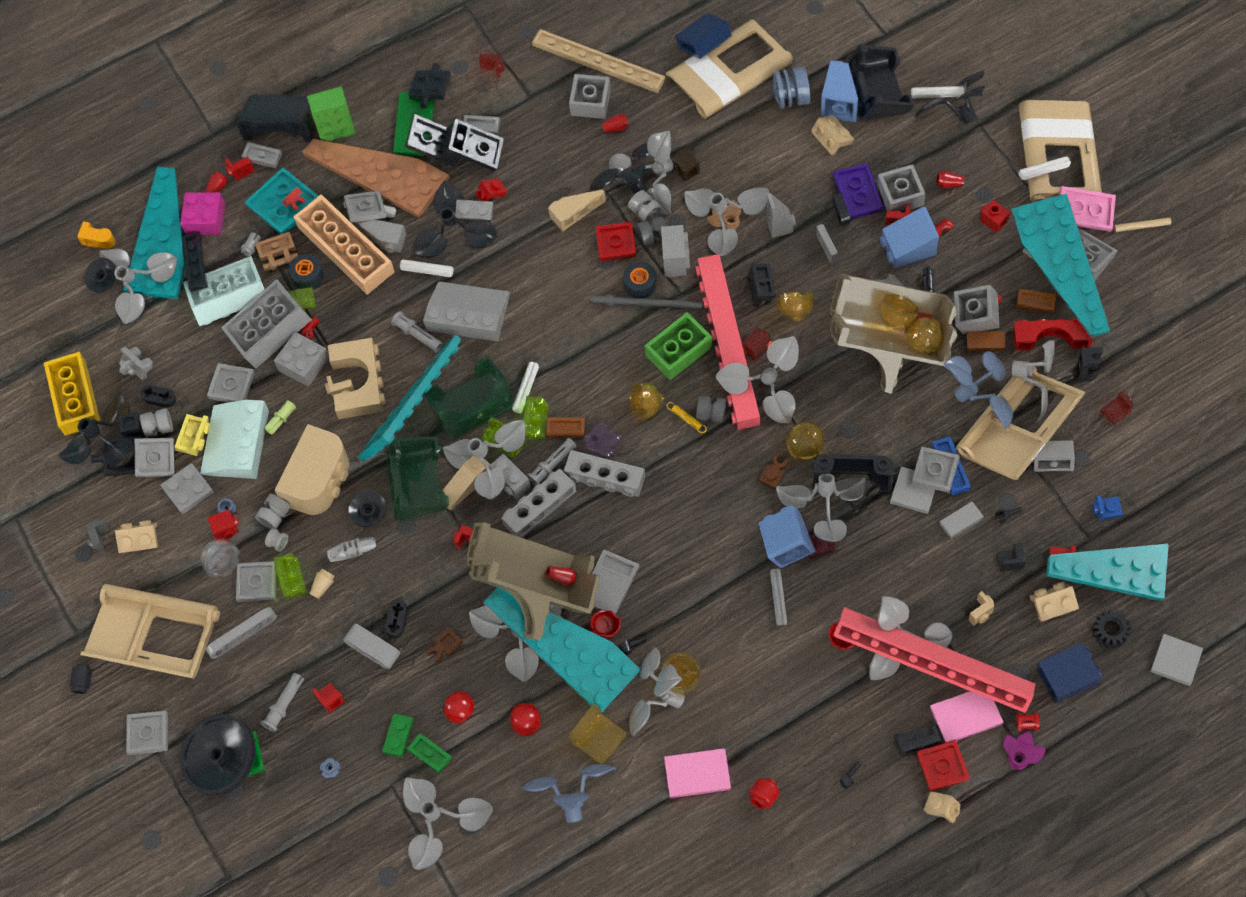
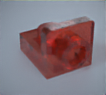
M479 54L481 69L487 71L495 70L497 78H501V72L505 70V62L501 60V55Z
M1121 391L1116 399L1101 408V412L1114 425L1131 414L1134 404L1132 399Z
M815 534L810 536L816 552L808 555L809 559H813L827 551L831 553L836 551L834 547L835 541L829 542L819 539Z

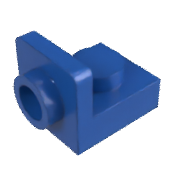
M1101 495L1096 496L1094 503H1092V510L1094 514H1097L1098 521L1121 518L1123 515L1119 497L1102 499Z

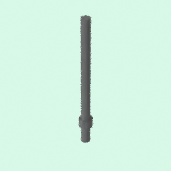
M608 294L606 296H591V303H604L606 306L620 304L702 310L703 302L614 297V295Z

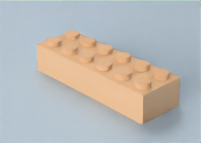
M322 195L294 216L297 227L367 295L395 272L392 262Z

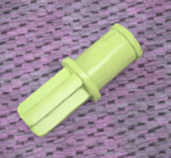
M287 400L282 408L274 413L275 416L265 426V430L273 435L283 423L287 422L286 419L296 409V406Z

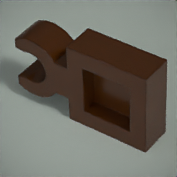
M779 455L774 456L773 466L766 465L758 479L759 483L775 491L785 475V472L782 470L788 465V459H785L783 463L777 462Z
M448 627L434 640L437 646L430 647L426 653L428 656L437 653L434 662L438 663L441 661L444 653L448 656L451 655L463 641Z

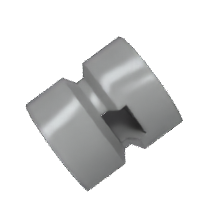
M644 190L637 192L628 204V208L638 215L642 221L647 220L651 222L653 218L659 217L662 213V207L655 200H652V197Z
M167 408L157 410L155 414L149 412L140 415L142 429L146 438L157 436L158 432L162 434L173 432V424Z
M269 494L263 503L265 507L260 508L255 518L267 528L277 529L282 521L280 517H285L290 509V505L280 497Z

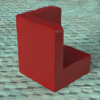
M331 683L319 692L316 688L312 690L328 713H331L345 702L343 696Z

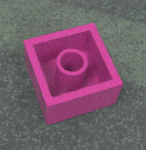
M185 193L180 224L186 235L197 231L201 235H221L225 202L221 193Z

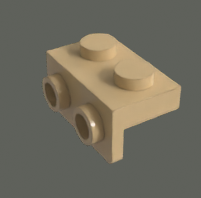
M833 115L818 118L811 130L813 135L831 155L836 154L839 147L851 145L855 140Z
M151 520L139 522V525L132 526V523L121 524L120 528L115 530L118 552L124 553L157 548L158 541L155 529L157 523H151Z
M1065 582L1056 583L1053 585V588L1048 590L1045 588L1036 590L1035 594L1029 596L1030 600L1034 601L1040 621L1079 609L1073 587L1065 584Z

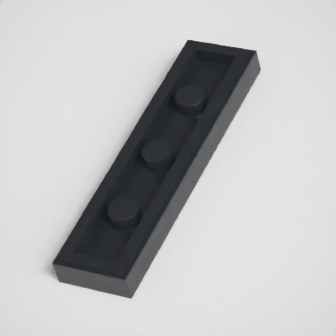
M197 231L182 236L190 292L208 287L200 232Z

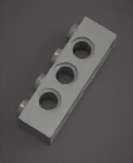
M573 450L570 451L564 468V473L574 483L579 481L586 483L590 487H602L609 492H622L629 497H639L645 479L644 468ZM585 468L590 469L589 472H582V470ZM602 473L609 474L607 477L600 476ZM620 478H626V479H627V480L624 481V482L618 481Z
M561 469L550 473L547 479L542 484H537L528 496H523L515 507L509 508L504 512L503 517H501L503 525L513 535L521 538L524 537L577 492L575 483ZM550 489H556V490H557V491L554 492V493H549V492H548ZM536 501H542V504L534 505ZM522 513L528 514L524 518L519 517Z

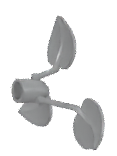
M670 131L655 133L649 137L647 148L649 154L654 157L655 162L654 164L646 165L645 169L652 168L654 173L660 175L652 184L653 188H649L647 193L652 197V200H655L662 207L661 214L669 215L671 214L670 191L666 185L662 183L657 184L666 176L667 172L673 169V162L670 159ZM616 154L610 158L609 168H617L618 173H620L623 169L631 166V160L625 154ZM615 178L617 182L624 183L621 179Z
M767 188L746 190L739 195L738 203L740 205L730 201L729 198L725 199L721 193H714L710 189L685 191V202L689 211L695 216H706L710 208L718 213L722 230H714L709 235L708 246L715 254L725 256L732 252L738 243L737 232L732 228L726 229L722 213L727 209V204L738 209L743 208L747 215H757L766 207L769 190Z
M122 249L100 251V258H108L116 265V279L123 281V285L130 292V294L125 292L119 295L115 303L116 312L124 324L136 320L143 312L145 306L143 296L138 293L133 294V290L129 285L134 280L135 274L151 273L153 280L165 282L174 274L177 263L174 255L170 253L152 255L147 261V266L150 270L146 271L128 268L130 257Z
M795 336L778 339L769 345L767 358L775 365L773 368L765 369L762 374L748 377L749 368L745 364L731 363L724 366L716 374V379L727 392L741 394L748 388V380L760 378L765 385L771 386L772 396L766 397L763 401L765 413L777 422L790 423L795 411V399L791 393L784 390L778 391L775 394L774 382L778 377L776 371L778 366L781 370L788 371L798 361L799 347Z
M1048 340L1042 345L1045 350V359L1042 362L1013 361L1012 376L1023 377V381H1028L1041 388V414L1036 422H1040L1046 413L1048 389H1046L1045 385L1028 378V376L1033 375L1034 366H1044V373L1050 372L1055 351L1054 340Z
M518 420L502 426L495 434V441L499 444L488 443L487 441L482 442L478 438L471 440L463 439L443 447L445 456L456 469H460L473 455L479 458L487 472H481L476 477L475 489L481 496L489 500L493 499L504 488L505 474L498 467L490 470L484 460L488 453L487 447H503L507 452L519 449L525 440V422Z
M821 474L819 482L815 483L812 493L807 487L801 485L777 486V495L786 506L805 507L807 501L813 499L817 490L821 496L826 497L827 521L817 522L814 526V534L819 539L838 542L846 536L847 528L841 520L831 521L830 496L834 492L835 496L840 495V498L843 500H858L864 494L866 478H850L834 482L835 478L833 475Z
M882 596L878 614L879 626L886 631L897 628L910 633L900 627V624L906 622L909 617L908 606L897 598ZM937 622L926 628L924 638L922 639L946 648L952 639V632L946 625ZM875 653L871 661L869 677L871 680L888 678L898 670L900 663Z
M549 604V612L561 617L562 608ZM487 606L469 611L471 624L482 637L494 638L498 635L499 628H509L507 625H501L503 621ZM518 637L520 649L509 651L505 664L513 676L522 682H526L535 674L539 658L530 647L523 649V642Z
M653 647L643 659L639 675L642 679H647L650 675L657 681L654 695L660 697L662 701L649 700L646 702L645 700H640L635 705L629 718L630 732L634 737L647 722L651 711L650 705L666 707L669 704L679 708L685 699L683 693L673 689L682 680L673 665H666L658 677L655 676L654 671L660 664V652L656 647Z
M406 778L403 787L405 805L413 813L421 812L426 818L425 822L429 831V837L421 834L410 842L408 852L413 868L416 870L428 868L442 854V842L437 838H433L431 821L437 820L440 813L460 818L462 828L468 831H476L485 825L493 811V807L482 799L468 798L458 805L460 814H455L444 810L442 807L439 808L433 802L436 798V789L431 782L423 779Z

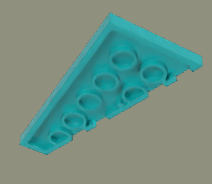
M1168 544L1050 555L1047 561L1046 576L1162 601L1165 599Z

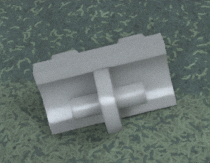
M126 347L121 348L123 354L119 362L121 365L120 373L123 375L129 373L131 375L136 374L142 381L146 379L147 372L153 368L152 360L147 357L140 360L141 351L137 347L129 350Z

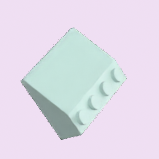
M251 256L206 273L207 288L190 292L188 281L183 282L199 326L210 324L214 320L225 318L234 312L241 311L265 290Z
M241 400L213 406L210 420L211 426L201 466V475L257 479L265 426L269 414L265 401Z

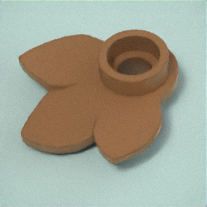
M730 204L722 213L726 229H736L740 224L739 215L741 214V209ZM712 209L713 215L709 216L707 220L715 227H722L718 213Z

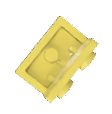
M186 414L174 447L176 451L194 456L198 455L199 450L202 451L205 440H203L204 435L209 433L211 426L208 416L204 415L203 418Z

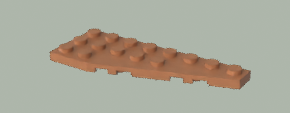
M312 139L303 151L304 156L364 189L370 192L380 191L381 198L418 218L435 198L440 185L444 181L449 180L447 173L420 159L317 139Z

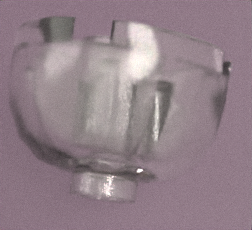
M214 539L207 543L201 551V566L210 577L215 579L221 575L225 577L237 567L240 551L233 543L225 539Z

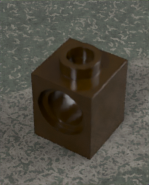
M687 148L677 152L672 157L673 168L685 182L700 173L699 162Z

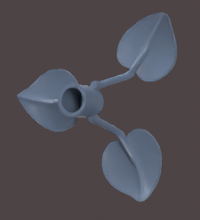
M990 351L985 352L982 355V362L989 372L973 383L972 369L969 363L960 356L949 359L943 366L962 384L954 391L958 401L965 402L968 399L973 401L975 399L990 398V406L1006 430L1013 418V411L1008 401L1003 396L997 397L996 394L975 396L978 392L976 385L990 375L996 381H1001L1005 378L1006 370L1003 363L994 353Z
M593 764L581 770L583 776L580 792L560 794L555 785L557 779L552 777L534 779L521 787V791L536 792L548 788L554 789L557 796L553 798V802L564 809L566 822H577L582 820L581 806H583V802L588 798V794L584 793L586 779L589 776L596 777L611 770H616V767L607 764Z

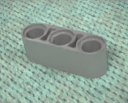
M354 623L343 638V641L351 648L387 670L392 667L401 654L395 647Z

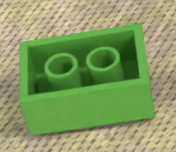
M342 86L307 96L322 141L330 142L334 139L348 137L356 133Z
M686 312L645 345V355L671 381L713 347L712 336Z

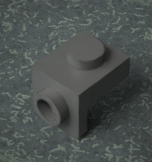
M103 519L94 521L91 525L86 526L90 536L87 538L90 547L95 548L98 553L106 550L100 534L110 530L109 525Z

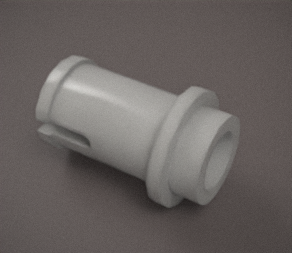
M251 232L246 243L241 246V252L245 256H251L255 253V243H258L261 239L259 235L254 239L256 233Z

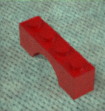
M1045 319L1037 321L1019 320L1014 322L1012 330L1014 351L1033 350L1036 343L1047 336H1057L1064 339L1071 349L1091 348L1093 337L1088 335L1077 319L1049 321Z

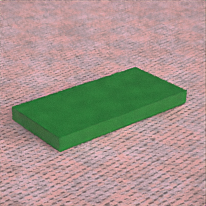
M400 92L393 153L401 156H425L405 148L414 114L433 121L435 100L429 101L426 109H421L420 100H410L409 92ZM423 134V138L427 141H430L429 136Z

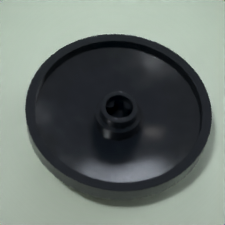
M225 714L210 716L198 723L187 736L181 751L180 764L186 782L194 790L210 796L227 794L236 789L247 778L255 760L256 745L250 728L243 721Z

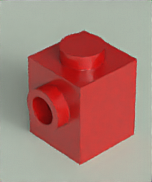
M992 200L980 210V222L995 233H998L1009 222L1011 212L995 200Z
M229 509L207 518L217 541L230 539L239 533L237 528L240 525L236 514L232 515Z

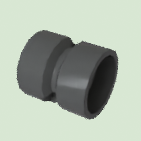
M662 216L653 218L651 222L646 220L637 223L638 233L643 246L653 244L654 240L662 241L661 227L666 226Z
M700 395L696 419L707 421L711 418L713 422L723 423L727 399L716 397L712 400L710 396Z

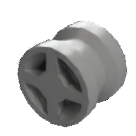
M272 528L266 536L265 545L274 547L276 551L281 552L288 542V534L279 533L277 529Z

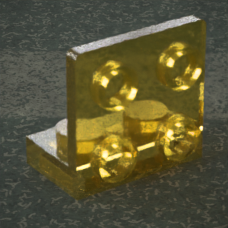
M595 704L592 705L569 734L570 742L599 764H605L627 736L624 730L601 714V709Z

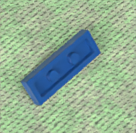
M951 437L932 442L933 449L958 455ZM960 459L951 486V495L971 489Z

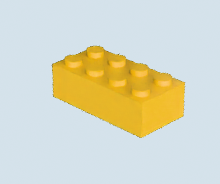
M76 352L44 362L57 424L63 434L66 436L79 432L78 423L83 418H89L91 421L92 419L100 421L87 363L82 354Z

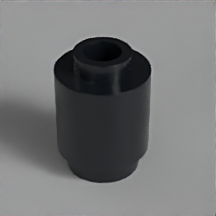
M77 664V667L72 668L70 680L72 693L87 694V690L90 689L93 671L89 668V665Z

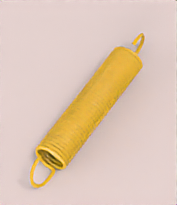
M673 406L671 411L699 431L702 426L701 422L679 406Z

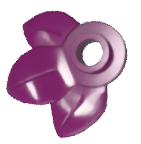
M1030 732L1021 734L1017 739L1007 735L1003 743L1004 750L1009 755L1008 762L1010 766L1017 770L1026 768L1028 764L1038 763L1045 754V748L1034 747L1033 737ZM1020 757L1022 759V762L1017 763L1015 761V758Z

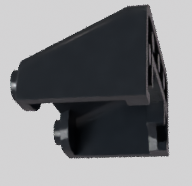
M860 44L847 61L858 97L857 113L859 119L871 121L909 113L915 105L910 95H904L903 97L901 95L894 72L900 64L897 48Z
M253 94L247 98L238 117L237 126L243 140H252L253 134L259 136V131L292 132L293 137H297L298 134L303 137L304 142H311L314 136L315 121L307 96Z
M820 453L816 455L813 461V490L815 483L819 482L821 474L871 475V484L876 483L880 487L881 493H891L893 462L889 457L877 454Z

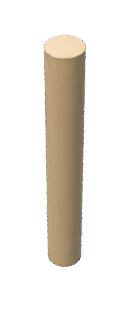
M1171 218L1114 225L1115 232L1171 225Z

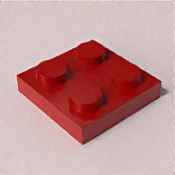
M632 222L596 226L600 261L636 257Z
M956 740L917 751L916 754L930 792L970 780Z

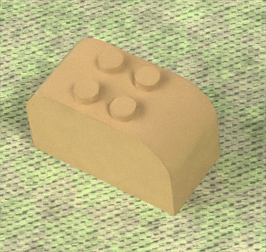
M307 424L275 488L277 496L286 501L291 509L308 515H318L325 512L331 506L334 498L338 497L340 486L347 479L350 464L340 438L332 432Z

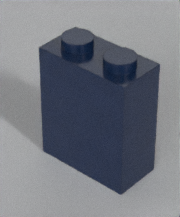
M706 13L675 35L681 51L701 59L730 38L732 34L730 25L726 20Z
M1083 643L1039 661L1036 667L1055 704L1099 685L1102 679L1100 668L1094 665L1092 654L1088 648L1084 647Z

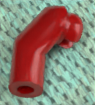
M943 219L934 225L939 239L943 230H952L954 225L950 219Z
M315 316L301 329L302 336L311 341L314 338L313 329L320 323Z

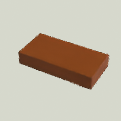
M1019 289L1016 308L1054 314L1057 294Z
M1005 331L966 332L967 351H1005Z
M547 417L546 437L584 438L585 418Z

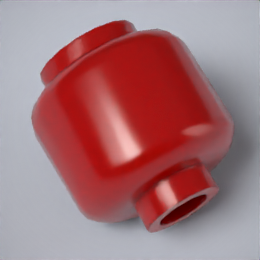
M769 777L756 780L749 791L750 802L759 809L770 808L780 794L777 782Z

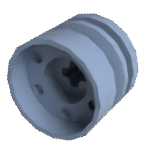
M804 66L792 68L791 77L788 76L785 69L782 70V78L779 71H774L773 92L780 109L785 107V100L787 106L791 107L792 98H795L798 106L810 104L809 82Z

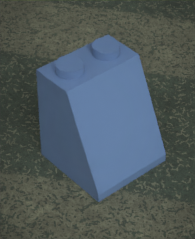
M830 60L822 93L821 116L833 115L840 120L856 122L858 97L849 65L842 61Z
M922 207L882 229L880 243L883 248H886L887 259L889 263L892 262L894 268L924 260L937 254L939 236L926 207Z
M795 506L784 507L781 509V512L775 515H768L758 522L767 556L780 568L816 552L800 511Z

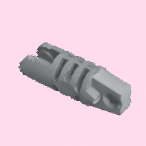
M366 537L340 543L327 550L329 561L347 560L363 555L364 552L376 547V540L373 537Z

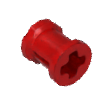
M1034 712L1033 715L1017 713V731L1021 732L1022 729H1035V731H1039L1038 712Z

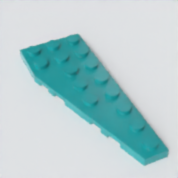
M157 167L130 269L150 270L147 266V261L152 255L170 253L177 259L175 271L172 277L165 282L153 280L151 273H136L134 280L129 283L133 294L138 293L142 296L178 299L186 265L182 243V226L180 224L181 214L179 212L177 176L174 168ZM124 286V289H123L124 293L126 292V293H129V294H130V292H129V290L127 289V287Z
M1067 193L1012 208V214L1022 246L1029 252L1034 262L1038 264L1045 277L1059 296L1066 302L1068 308L1075 314L1088 335L1095 337L1110 333Z
M455 335L444 345L434 358L435 361L424 370L421 378L412 385L398 403L400 406H397L388 415V420L376 430L358 455L360 460L365 461L368 457L372 459L378 451H382L386 445H389L394 440V433L404 426V419H408L414 412L412 409L414 405L417 406L422 401V394L427 393L432 387L431 381H435L440 376L441 371L439 370L450 362L449 356H453L458 351L459 347L457 345L462 339Z
M497 587L483 602L598 714H601L641 670L613 642L551 612L546 617L545 630L541 640L524 638L525 620L523 611L517 600L509 592Z

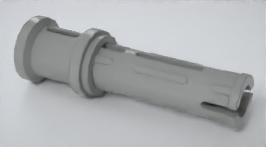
M402 311L397 312L392 318L391 325L402 329L404 334L412 335L436 353L441 350L443 343L418 327L416 321L408 319Z
M568 438L545 462H539L538 467L532 473L526 475L529 481L534 486L540 484L553 472L552 470L570 451L576 448V444Z
M296 673L292 674L291 679L275 705L272 704L269 707L268 715L264 720H261L260 724L272 732L277 731L276 727L280 720L286 716L285 710L304 681L303 677Z

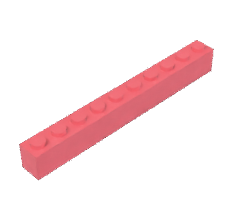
M720 255L698 258V266H695L697 277L701 278V282H699L700 292L705 294L703 298L704 308L709 310L707 320L708 324H712L713 330H710L712 341L716 340L717 346H714L716 357H720L721 360L718 363L719 370L731 363H742L747 366ZM748 380V388L743 393H729L726 396L728 406H732L733 412H731L732 423H736L738 430L760 425V415L751 380Z
M845 607L838 620L833 636L1024 713L1033 699L1035 683L900 629L895 628L891 631H886L879 626L877 620Z

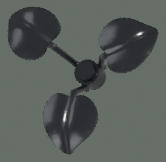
M982 70L969 75L957 84L958 86L963 84L965 93L956 99V101L963 98L965 100V104L959 106V111L946 99L940 98L921 107L915 115L916 119L921 112L938 104H946L956 113L957 117L961 116L964 124L976 120L978 117L971 105L970 97L982 96L985 86H978L968 91L967 85L978 77L983 78L985 71Z
M647 142L633 150L631 155L633 158L636 157V163L623 169L620 173H618L617 168L603 171L593 180L590 188L606 186L615 178H619L628 188L632 189L634 195L641 190L647 192L648 188L643 181L644 177L642 175L646 162L640 161L641 157L649 155Z
M444 181L440 185L434 200L435 208L440 213L442 220L440 223L441 231L439 233L435 228L424 229L417 238L415 253L423 257H433L441 254L447 246V240L442 237L445 225L453 226L455 223H458L463 229L468 231L466 240L474 248H483L495 241L498 237L497 232L488 221L483 219L473 220L470 223V228L459 221L454 211H456L457 200H464L463 194L459 189Z
M118 392L103 414V422L96 421L95 419L91 421L89 418L80 420L78 430L82 433L74 437L65 450L58 455L62 460L70 464L84 462L91 453L89 447L91 441L89 438L98 437L112 447L107 454V463L110 466L121 467L128 463L134 454L133 442L128 438L121 437L114 445L100 435V428L98 426L119 424L118 416L129 414L130 406L123 394Z

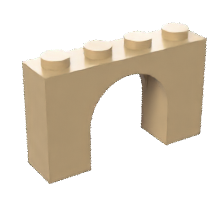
M372 338L328 345L329 360L333 370L361 367L369 372L366 383L360 389L334 394L335 412L338 419L383 412V405L386 403L384 393L381 394L380 388H383V380L378 374L381 371L380 360L376 358V355H379L378 344H374Z

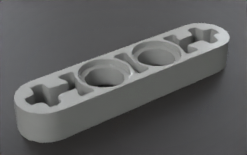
M271 607L261 610L209 644L206 648L207 653L211 659L222 656L271 624L277 615Z

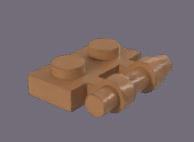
M290 232L255 243L261 261L269 260V263L263 264L264 271L271 269L273 271L285 264L290 265L291 261L298 256L297 253L292 255L289 253L296 250ZM284 254L285 256L278 260H274V257H277L279 255Z

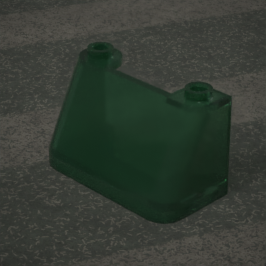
M489 356L484 357L475 364V377L445 393L437 385H433L427 393L423 392L425 399L449 437L456 438L509 410L514 404V397L506 378Z
M437 436L397 437L389 445L387 465L395 521L441 512L449 506L448 495L441 491L437 459L442 454V445L438 443Z

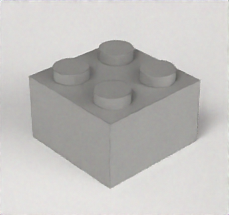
M575 74L569 101L571 116L606 119L611 93L610 77Z
M913 164L878 174L877 187L887 211L896 210L904 212L906 211L907 204H910V210L924 206L925 192Z
M683 225L661 227L665 277L687 276L686 269L690 268L688 233L684 232Z
M991 285L954 292V301L957 308L955 324L962 334H966L968 331H985L999 328L998 293Z
M294 332L274 362L278 371L309 387L329 360V356L325 347Z

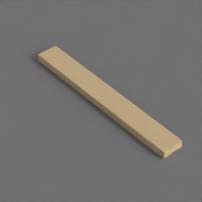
M541 29L532 42L533 46L655 93L659 92L665 81V76Z

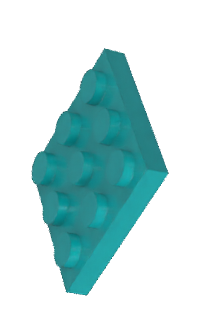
M282 168L246 200L245 205L279 234H284L296 225L294 216L319 196L285 168ZM298 187L302 191L298 197H302L305 203L302 205L299 201H295V205L298 207L295 211L291 208V203L285 207L282 201Z

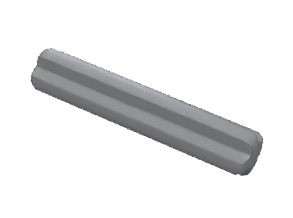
M772 569L770 570L776 624L783 626L787 624L781 570Z

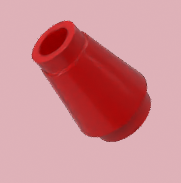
M618 114L602 123V127L605 133L624 131L629 127L625 114Z
M945 170L942 172L938 171L936 186L941 188L963 187L964 176Z
M215 172L214 175L211 174L204 193H219L227 185L228 179L218 172Z
M548 566L545 576L567 587L574 584L576 572L568 567Z

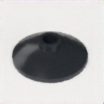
M102 257L95 259L89 264L84 277L85 284L89 290L95 293H102L114 284L116 280V265L114 262Z
M361 492L351 500L348 508L349 516L358 526H375L386 515V501L377 492ZM367 510H372L371 513L366 514Z

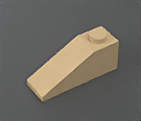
M598 190L563 197L558 201H554L548 207L549 216L564 231L606 202L605 192Z
M473 455L467 460L437 497L450 511L475 490L474 483L476 477L481 472H487L479 458Z

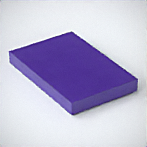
M868 163L833 171L838 192L843 194L850 219L883 211L884 208Z

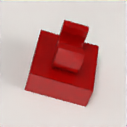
M298 187L295 188L282 201L284 206L287 207L291 203V208L296 211L298 207L295 205V201H299L302 205L305 203L302 197H298L302 191Z

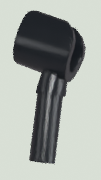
M1019 507L1010 511L998 509L995 512V516L1003 514L1004 517L998 519V522L1005 523L1007 517L1022 512V508Z
M644 636L631 642L625 640L621 643L620 649L625 655L631 654V647L645 642L647 639Z
M857 762L848 773L846 772L842 775L840 783L845 789L854 783L851 776L858 770L861 763Z

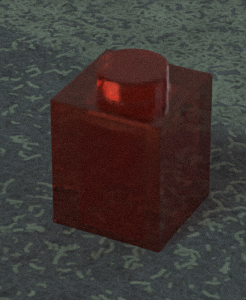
M756 327L742 342L744 353L757 362L771 344V336L765 330H760Z

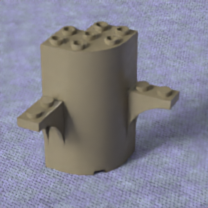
M840 273L831 305L830 315L833 317L832 323H830L831 336L837 345L866 351L878 360L881 368L880 387L884 392L892 393L893 387H896L898 381L897 374L903 366L902 358L941 366L951 358V347L957 339L956 329L951 324L953 319L956 318L957 308L947 295L905 287L892 274H887L886 279L874 280Z
M484 522L474 523L467 554V566L471 567L469 574L476 581L506 590L517 600L525 620L524 638L541 640L545 630V620L549 614V604L579 614H591L595 605L596 591L600 584V575L591 574L594 568V556L571 555L491 528L490 524ZM547 567L572 568L576 572L574 584L565 587L545 576Z

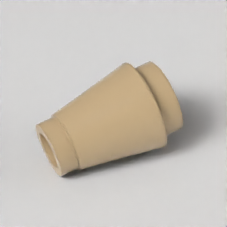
M321 569L320 572L316 573L309 594L320 599L334 582L335 576Z

